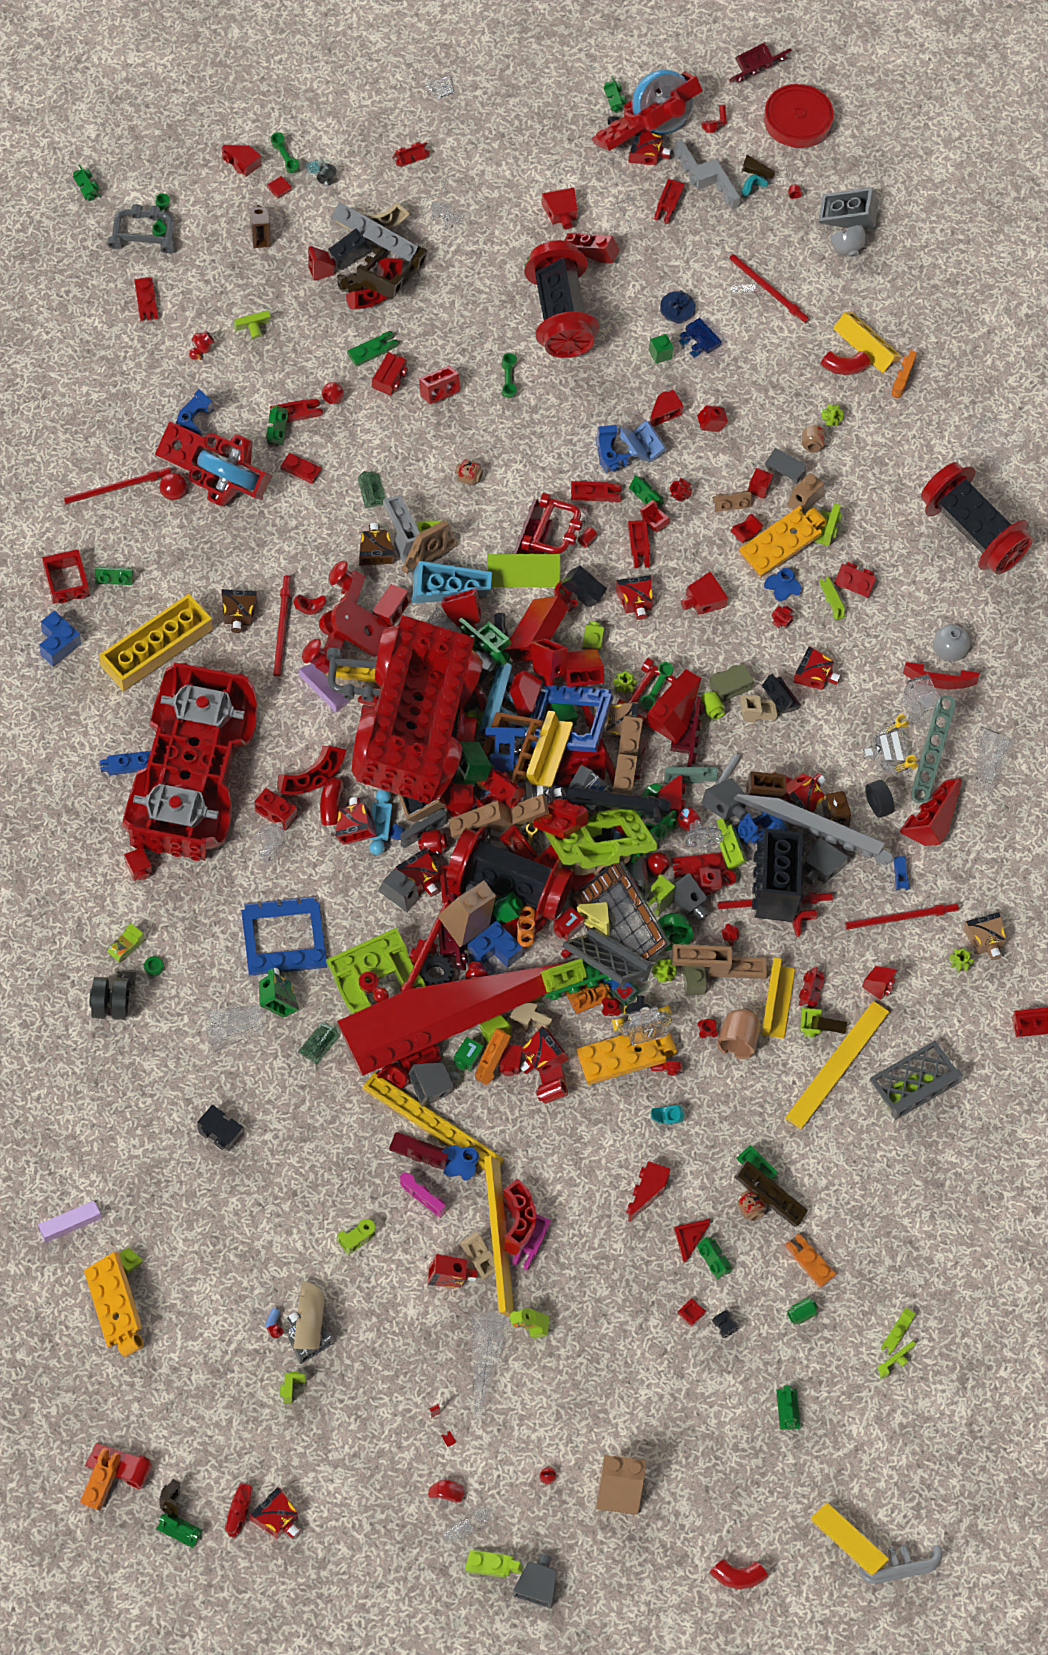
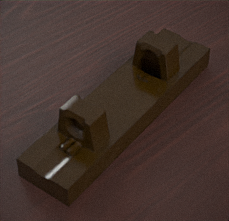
M748 1160L742 1164L734 1176L744 1187L754 1193L794 1227H797L808 1210Z

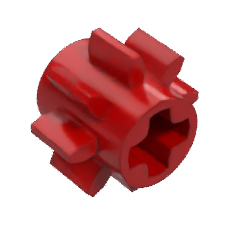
M680 478L679 481L674 480L670 485V492L672 493L670 496L680 502L683 499H688L692 494L691 483L683 478Z
M778 606L771 615L774 620L772 623L778 628L783 626L787 628L794 620V616H792L793 610L789 606Z

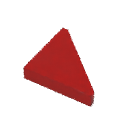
M710 1219L674 1227L683 1263L687 1262L711 1222Z

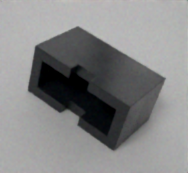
M355 228L328 250L335 262L344 270L354 263L353 260L357 257H362L371 249L363 235Z
M581 565L570 570L561 583L571 594L577 595V599L587 607L597 604L607 590L604 585Z
M212 1104L197 1121L198 1132L204 1138L209 1137L214 1140V1144L219 1149L223 1150L225 1148L227 1151H230L244 1135V1127L232 1118L229 1121L223 1117L225 1113Z

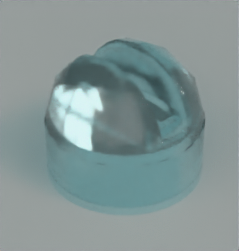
M317 159L306 163L305 167L309 173L314 174L319 171L320 164Z

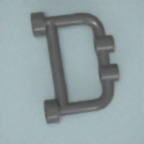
M134 204L132 209H122L115 215L112 236L108 237L107 246L120 249L122 241L161 244V252L172 254L175 251V243L172 242L174 219L170 214L160 212L158 206H150L148 211L142 210L141 205ZM124 216H131L134 219H140L141 217L151 220L165 219L167 221L166 237L120 233L121 219Z
M329 648L327 650L326 658L330 660L328 685L334 692L343 693V698L349 700L354 699L355 695H362V699L365 701H372L374 696H379L380 689H374L371 686H364L363 688L355 687L351 684L340 686L335 682L337 666L376 669L377 661L342 658V650L338 648Z

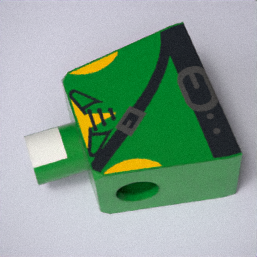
M272 968L268 970V976L259 981L260 1006L285 1018L299 1010L292 983L280 976L279 969Z

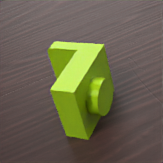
M590 621V624L585 625L582 647L601 649L604 627L601 626L600 622Z
M801 1009L800 1032H804V1036L816 1037V1033L821 1034L820 1029L811 1028L813 1016L821 1017V1009Z
M129 1247L119 1253L126 1277L143 1262Z
M291 1371L289 1374L285 1373L284 1384H280V1397H284V1403L292 1404L293 1384H305V1374L298 1371Z

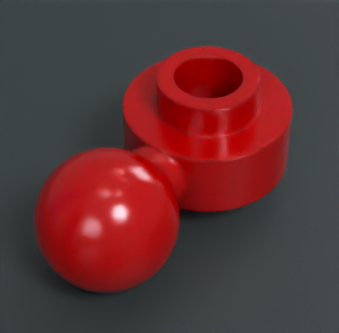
M367 971L360 975L359 987L362 991L367 993L373 992L376 1002L389 998L388 991L383 987H378V977L375 973ZM370 978L372 982L366 983L365 980Z

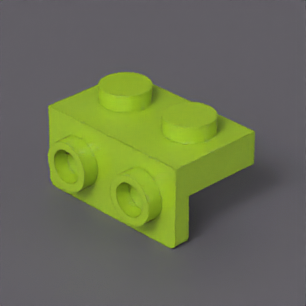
M834 503L831 512L820 511L827 520V524L820 529L822 531L821 536L813 542L826 546L830 545L831 538H835L838 528L835 525L836 523L840 524L843 514L839 512L841 505Z

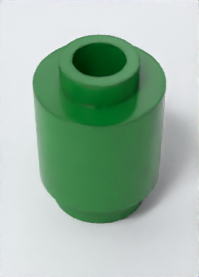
M806 1297L790 1306V1309L787 1310V1315L794 1325L797 1323L802 1324L817 1315L818 1306L813 1299L810 1300Z

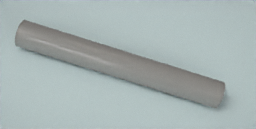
M738 754L733 755L715 785L728 779L741 758Z

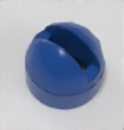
M394 824L390 829L389 837L394 840H401L400 834L405 829L401 825Z

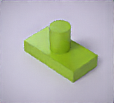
M269 310L234 319L233 327L235 332L249 328L252 339L261 337L262 333L259 325L270 322Z

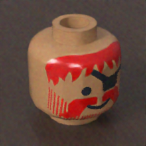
M816 425L806 427L802 432L803 448L813 453L823 449L825 446L824 429Z
M465 459L461 464H457L455 474H458L457 479L459 482L473 486L480 482L483 469H481L479 463Z
M749 1190L741 1193V1198L737 1202L745 1219L755 1221L765 1215L766 1203Z

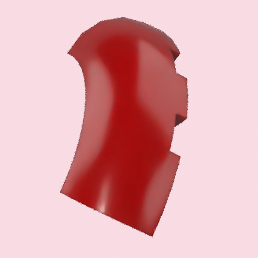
M385 258L378 261L376 274L391 281L397 274L401 275L403 259ZM369 288L346 294V301L350 309H366L377 305L387 298Z
M322 746L318 758L308 769L294 775L278 774V793L287 795L304 794L323 786L340 768L346 750L332 746Z
M518 1178L503 1190L504 1205L510 1211L515 1221L511 1230L505 1235L504 1251L512 1255H517L524 1249L532 1236L536 1224V1206L532 1200V1195Z

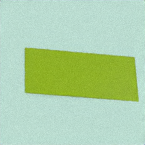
M487 554V571L492 572L491 587H555L560 582V554Z

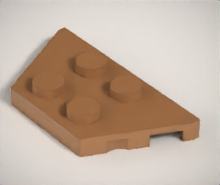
M443 520L416 536L402 567L403 572L408 574L416 568L419 561L429 562L458 546L457 541L453 539L454 534L449 523Z

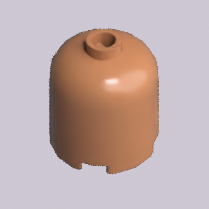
M738 1009L728 1013L716 1044L718 1049L724 1054L727 1051L735 1053V1058H751L755 1052L761 1029L758 1017L748 1009Z

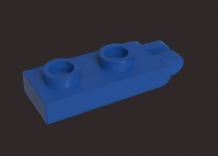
M151 751L109 755L107 759L100 760V766H103L100 768L101 773L108 772L109 775L135 773L147 767Z

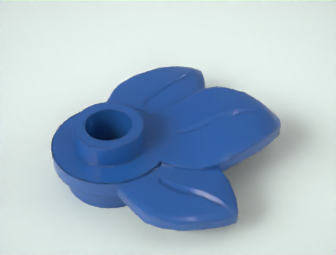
M783 568L777 574L770 575L764 583L765 589L774 590V596L779 602L786 600L790 593L799 596L801 591L800 583L795 580V574L789 568Z
M454 1145L442 1151L448 1154L444 1175L449 1177L461 1175L464 1181L473 1177L475 1165L479 1160V1154L474 1148L466 1147L462 1149ZM470 1155L472 1159L466 1160L465 1157Z

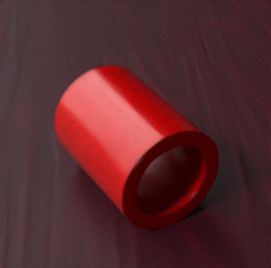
M587 527L577 538L578 543L586 548L597 537V532L593 528Z

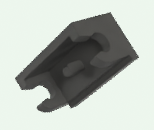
M774 448L765 462L766 468L774 469L793 480L795 484H798L806 472V465L777 448Z

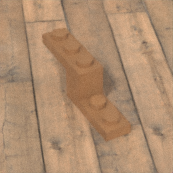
M624 716L613 786L614 793L632 795L642 718Z
M540 794L518 803L513 809L499 801H495L449 819L451 837L454 839L459 838L465 828L478 831L483 826L502 832L511 825L518 826L549 814L546 796Z
M677 944L672 946V964L674 966L707 967L708 977L766 979V958L732 957L731 947Z

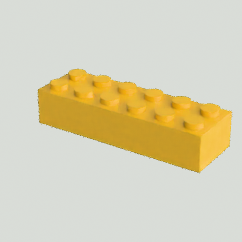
M187 594L99 654L100 666L119 688L125 691L212 631V618L190 594Z

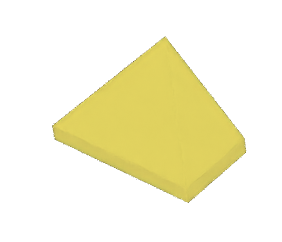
M607 902L579 904L577 906V913L584 918L585 925L590 928L595 927L610 936Z

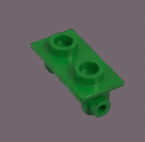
M611 76L612 82H606L603 88L609 99L611 111L618 113L621 109H624L623 107L627 104V100L624 94L621 95L623 89L620 82H616L613 76Z
M79 164L78 166L81 170L73 172V179L80 188L84 198L92 201L96 195L101 197L98 192L100 187L95 181L91 180L93 175L88 168L84 169Z
M276 406L272 407V410L269 411L268 423L273 424V426H267L265 439H267L266 443L283 445L288 409Z
M637 475L634 476L629 489L645 505L652 500L659 506L663 505L665 502L663 500L664 497L656 490L652 491V486L644 478Z
M99 566L95 568V583L132 585L133 569H130V567L113 569V567Z
M704 1237L697 1248L708 1264L710 1271L719 1280L724 1273L728 1275L732 1272V1265L725 1255L718 1256V1254L722 1253V1250L716 1240L712 1239V1237Z
M791 1385L783 1386V1389L776 1390L780 1430L800 1429L797 1389H792Z
M165 1513L160 1516L159 1524L156 1528L157 1531L192 1549L203 1531L179 1517Z

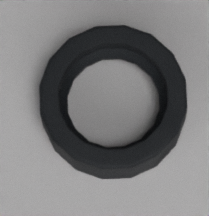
M879 779L865 786L867 801L877 817L882 818L895 811L892 794L883 780Z

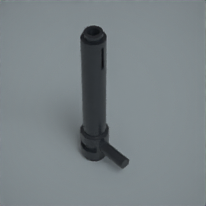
M579 787L568 788L566 793V799L570 800V802L644 812L646 815L653 814L656 823H660L664 815L668 816L670 812V800L662 797L656 799L654 796L648 795L647 797Z

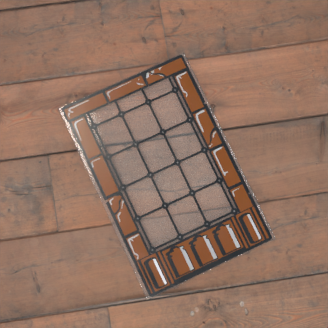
M620 858L619 863L608 866L568 898L576 912L579 904L607 902L609 937L647 961H650L671 944ZM583 924L585 930L588 933L590 927Z

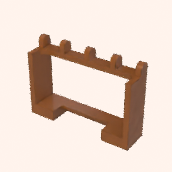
M496 712L491 727L508 728L509 724L529 727L511 781L517 784L519 777L526 776V772L522 771L525 760H531L532 758L528 751L531 742L538 741V737L534 736L536 729L542 730L544 722L538 719ZM487 737L483 748L488 754L489 762L490 753H494V737ZM476 781L475 785L479 789L487 790L481 785L482 781Z

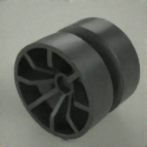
M94 977L89 997L92 1018L106 1019L108 1008H111L113 1019L126 1020L129 1005V979L115 978L112 989H110L108 977Z

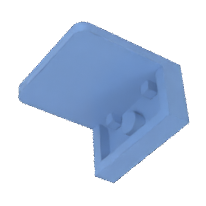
M647 420L634 431H630L622 426L618 428L620 432L619 437L624 443H627L629 446L628 451L633 457L637 456L642 461L653 462L667 450L657 432Z

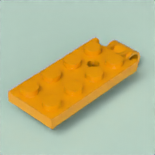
M798 506L738 550L760 578H762L820 537L822 534L820 529L827 524V520L816 507L804 514L802 507ZM796 529L797 533L791 534L790 531Z
M655 1026L577 1048L576 1053L587 1085L663 1064L666 1062V1058L672 1057L677 1053L671 1033H662L656 1037ZM654 1028L650 1038H646L649 1031L643 1033V1030ZM640 1047L642 1048V1050L640 1052H636L635 1048Z
M113 1252L86 1268L84 1273L107 1347L110 1348L118 1343L117 1347L120 1354L128 1357L144 1347L142 1337L135 1333L142 1329V1325L120 1254Z

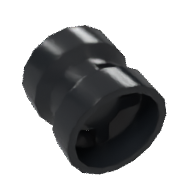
M729 1310L719 1313L712 1319L713 1324L720 1329L719 1333L722 1338H727L740 1328L738 1323L733 1321Z

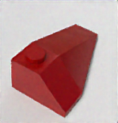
M685 669L647 713L645 725L677 744L687 731L702 678Z
M961 778L945 780L931 794L933 799L926 804L922 803L919 806L921 811L916 816H909L900 830L901 834L924 846L940 845L949 831L962 784Z

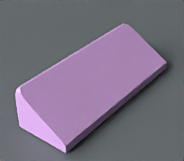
M310 664L300 668L299 676L335 712H338L350 702L349 699L343 698V693L334 692L329 687L328 678L315 668V665Z
M91 1201L38 1224V1228L45 1243L98 1221L102 1219V1216L95 1202Z

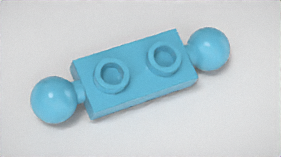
M382 789L376 793V799L379 803L373 802L372 816L377 837L369 839L374 840L370 843L369 849L374 855H380L384 852L385 845L382 841L388 842L392 804H386L391 799V793Z

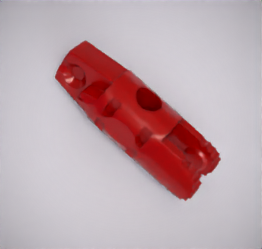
M240 1483L233 1496L225 1526V1531L231 1538H237L242 1524L245 1523L253 1493L251 1485Z

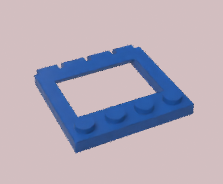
M558 685L544 686V689H541V693L536 699V709L532 713L531 718L542 720L547 703L599 706L591 732L585 735H577L576 732H571L565 750L597 752L613 696L610 689L597 688L595 693L594 688L579 687L577 691V687L561 686L560 690ZM527 727V730H526V733H525V736H524L523 743H524V741H525V738H526V735H527V732H528L529 727ZM536 729L534 736L539 738L541 731ZM532 741L530 747L535 748L537 742Z
M314 897L300 898L301 904H297V898L281 900L282 906H278L277 900L262 902V908H259L258 902L244 904L245 909L241 910L249 976L268 974V970L272 968L279 969L280 973L327 968L319 902H315ZM310 913L314 940L313 949L266 954L256 953L252 919Z

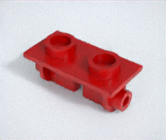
M416 142L408 149H405V147L397 149L396 153L392 156V159L397 158L395 160L396 166L403 167L412 164V156L415 162L426 159L430 155L429 150L424 148L427 142L422 144L421 142Z
M817 966L804 974V986L799 993L800 1001L798 1006L808 1004V1008L815 1009V1006L818 1005L820 993L815 991V989L818 991L822 989L825 977L823 972L817 971Z
M431 1045L398 1061L408 1075L415 1064L437 1063L442 1059L438 1053L440 1052L438 1046Z

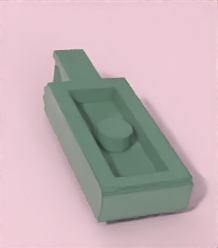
M666 767L664 783H670L678 775L682 776V783L717 781V767Z

